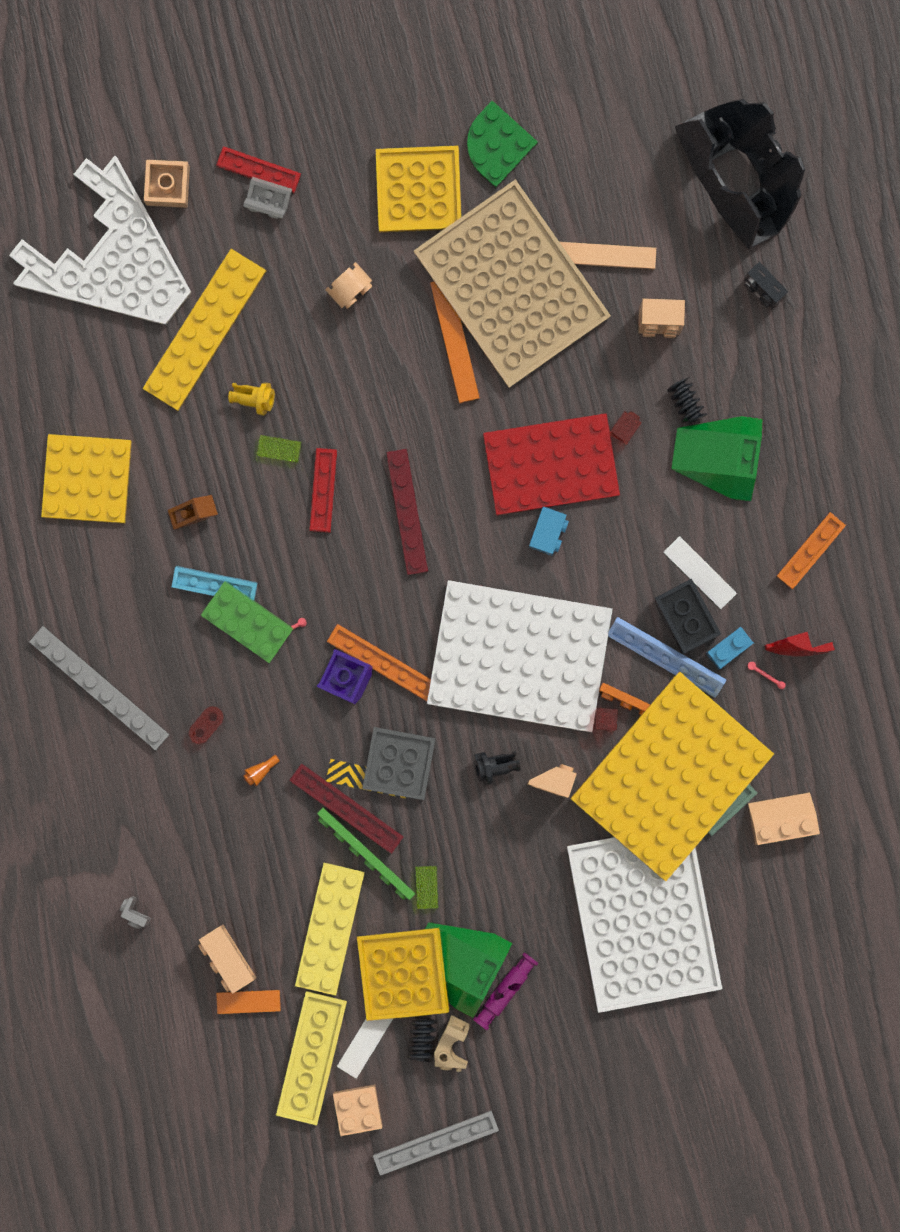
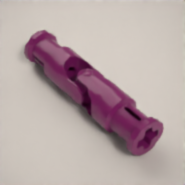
M525 952L522 954L523 957L518 964L510 969L500 985L485 1002L480 1014L474 1017L473 1020L484 1029H489V1025L494 1018L502 1013L515 993L527 980V975L532 968L538 965V962Z

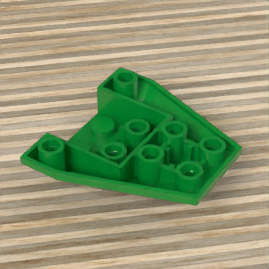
M740 416L677 428L671 469L730 499L751 502L757 475L763 419Z
M428 922L425 929H440L448 1002L455 1009L473 1018L501 968L512 943L494 933Z

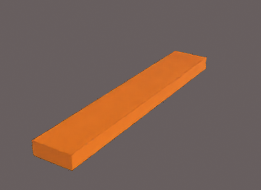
M430 282L459 404L480 399L461 319L435 282Z
M339 624L336 625L327 640L329 644L349 656L373 666L372 669L423 700H428L431 679Z

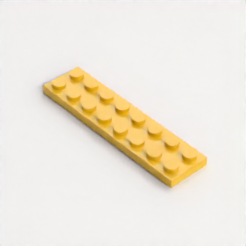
M230 249L144 385L143 390L179 411L267 271L233 249Z

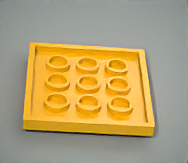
M458 146L376 149L379 233L444 230L461 218Z
M48 434L41 517L125 523L132 441Z
M439 928L357 937L367 1021L449 1012Z

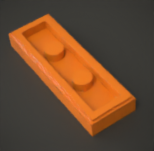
M280 990L240 991L233 994L232 992L217 993V1014L281 1011Z

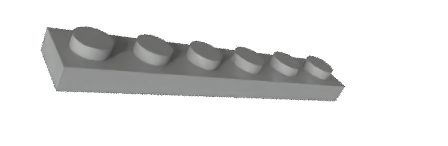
M490 1110L373 1155V1158L381 1176L495 1133L499 1129Z

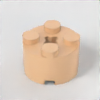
M356 262L353 264V270L349 267L331 284L333 286L332 289L329 287L325 289L341 308L344 306L347 309L357 301L356 295L359 293L364 295L372 287L370 284L372 279Z

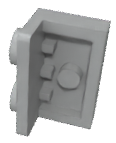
M252 177L243 206L252 212L266 213L271 218H283L287 212L292 189Z
M132 896L123 901L120 911L123 912L121 917L129 920L128 924L137 929L146 927L151 918L133 910L137 898Z

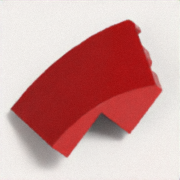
M808 632L764 645L766 651L786 656H813L835 650L833 642L812 648Z

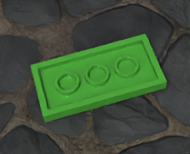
M227 581L223 582L201 614L202 617L268 663H270L294 629Z

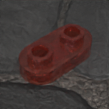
M214 706L206 708L189 730L190 739L198 744L208 741L222 724L224 719L223 712ZM212 713L217 715L215 721H211L209 718ZM202 729L204 735L198 737L196 735L197 730Z

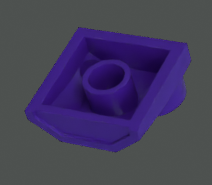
M334 649V653L317 687L356 704L362 697L371 678L373 666Z

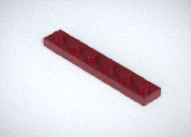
M407 449L386 452L407 574L413 575L428 572Z
M302 763L289 780L391 854L404 836Z

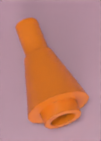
M274 755L266 762L245 769L243 777L250 786L254 784L257 787L270 771V768L280 762V760Z

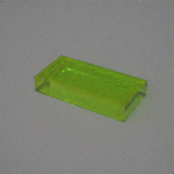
M260 435L257 456L298 463L301 442Z
M437 866L416 867L417 909L438 908Z

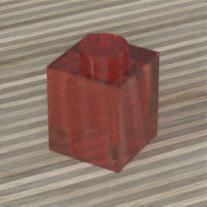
M624 411L610 431V435L627 445L642 423L639 421L640 417L632 411L629 413Z
M596 708L594 730L616 731L618 709Z

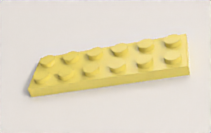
M323 863L295 986L332 995L337 994L365 872Z
M306 991L276 1116L313 1125L318 1124L347 1001Z

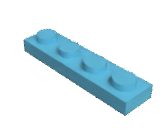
M176 566L171 587L214 596L223 582L227 581L255 600L258 583Z

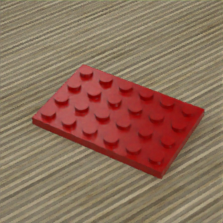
M607 413L483 433L496 516L620 496Z

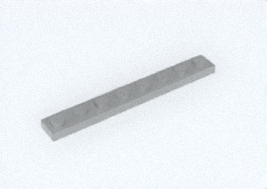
M44 626L29 641L154 750H157L168 738L169 733Z

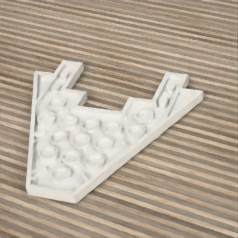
M114 156L103 171L86 158L74 173V176L105 199L93 216L109 228V230L84 261L67 248L58 261L53 264L22 239L9 255L25 268L15 280L14 285L167 325L190 296L191 291L118 158Z

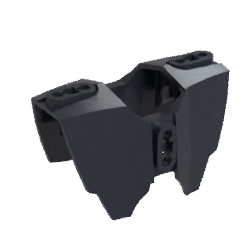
M738 99L715 106L675 126L692 170L706 189L718 213L748 249H751L779 234L791 218L802 196L800 185L805 167L800 156H795L790 151L782 153L780 143L774 140L773 136L776 134L774 112L765 102L748 103L744 99ZM735 149L747 155L758 173L760 188L749 197L746 192H736L727 189L728 187L715 169L714 163L712 164V160Z

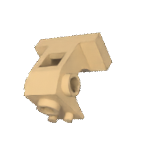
M451 1015L434 1052L436 1067H440L441 1070L456 1068L457 1072H461V1069H466L468 1061L455 1055L452 1045L458 1040L464 1042L470 1027L469 1023Z

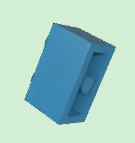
M543 507L529 548L551 556L554 551L558 552L562 540L558 539L561 532L565 533L569 522L565 520L566 514Z
M739 627L706 654L719 670L750 647L753 642L742 627Z

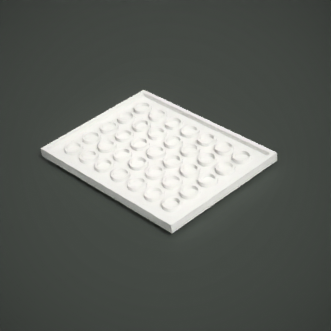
M448 580L427 704L592 732L612 608Z
M616 838L567 846L598 1013L722 989L696 848L692 850L670 878L664 881Z

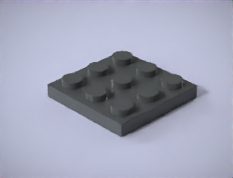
M374 727L362 789L424 800L436 738Z

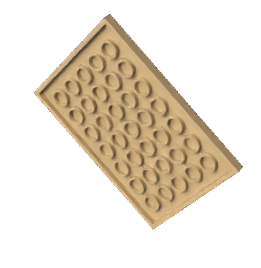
M516 179L413 251L508 388L611 316Z

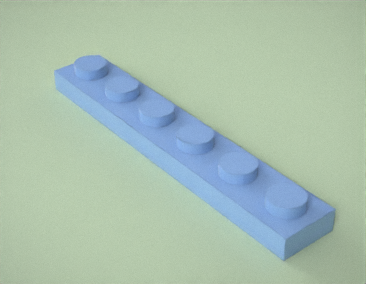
M619 617L616 618L608 632V637L674 675L680 671L700 690L716 698L726 682L725 678Z

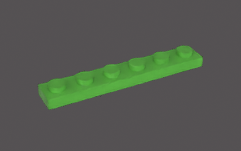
M322 808L317 813L320 816L318 821L326 828L331 826L336 831L333 835L342 843L346 840L351 845L349 850L357 857L361 854L366 859L364 863L372 871L377 869L382 874L380 878L388 886L392 883L397 888L395 892L403 900L406 897L410 900L416 894L325 808Z

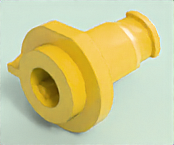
M232 383L234 392L229 391V403L233 404L236 402L243 406L254 407L257 414L263 416L267 411H271L274 404L275 391L271 389L270 383H262L260 387Z

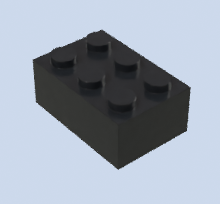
M692 578L653 599L682 654L721 635Z

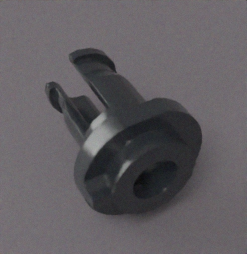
M516 751L512 752V754H501L487 757L485 752L474 754V768L479 782L483 781L484 785L487 786L492 784L493 777L506 775L512 771L519 772L521 766L520 761L515 758L517 755Z

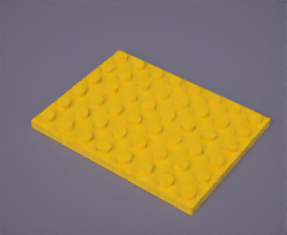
M679 671L570 799L660 878L667 881L771 759L774 753Z

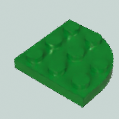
M493 101L476 117L470 127L467 139L471 163L478 173L495 188L503 182L538 144L536 139Z

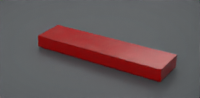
M224 146L216 164L218 168L250 179L255 177L290 188L293 194H295L301 177V173Z
M316 448L310 531L331 533L337 460L336 449Z

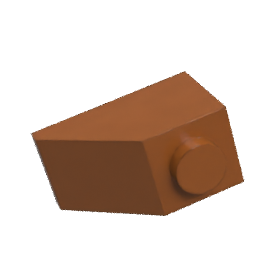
M212 495L193 498L168 510L174 530L218 515Z

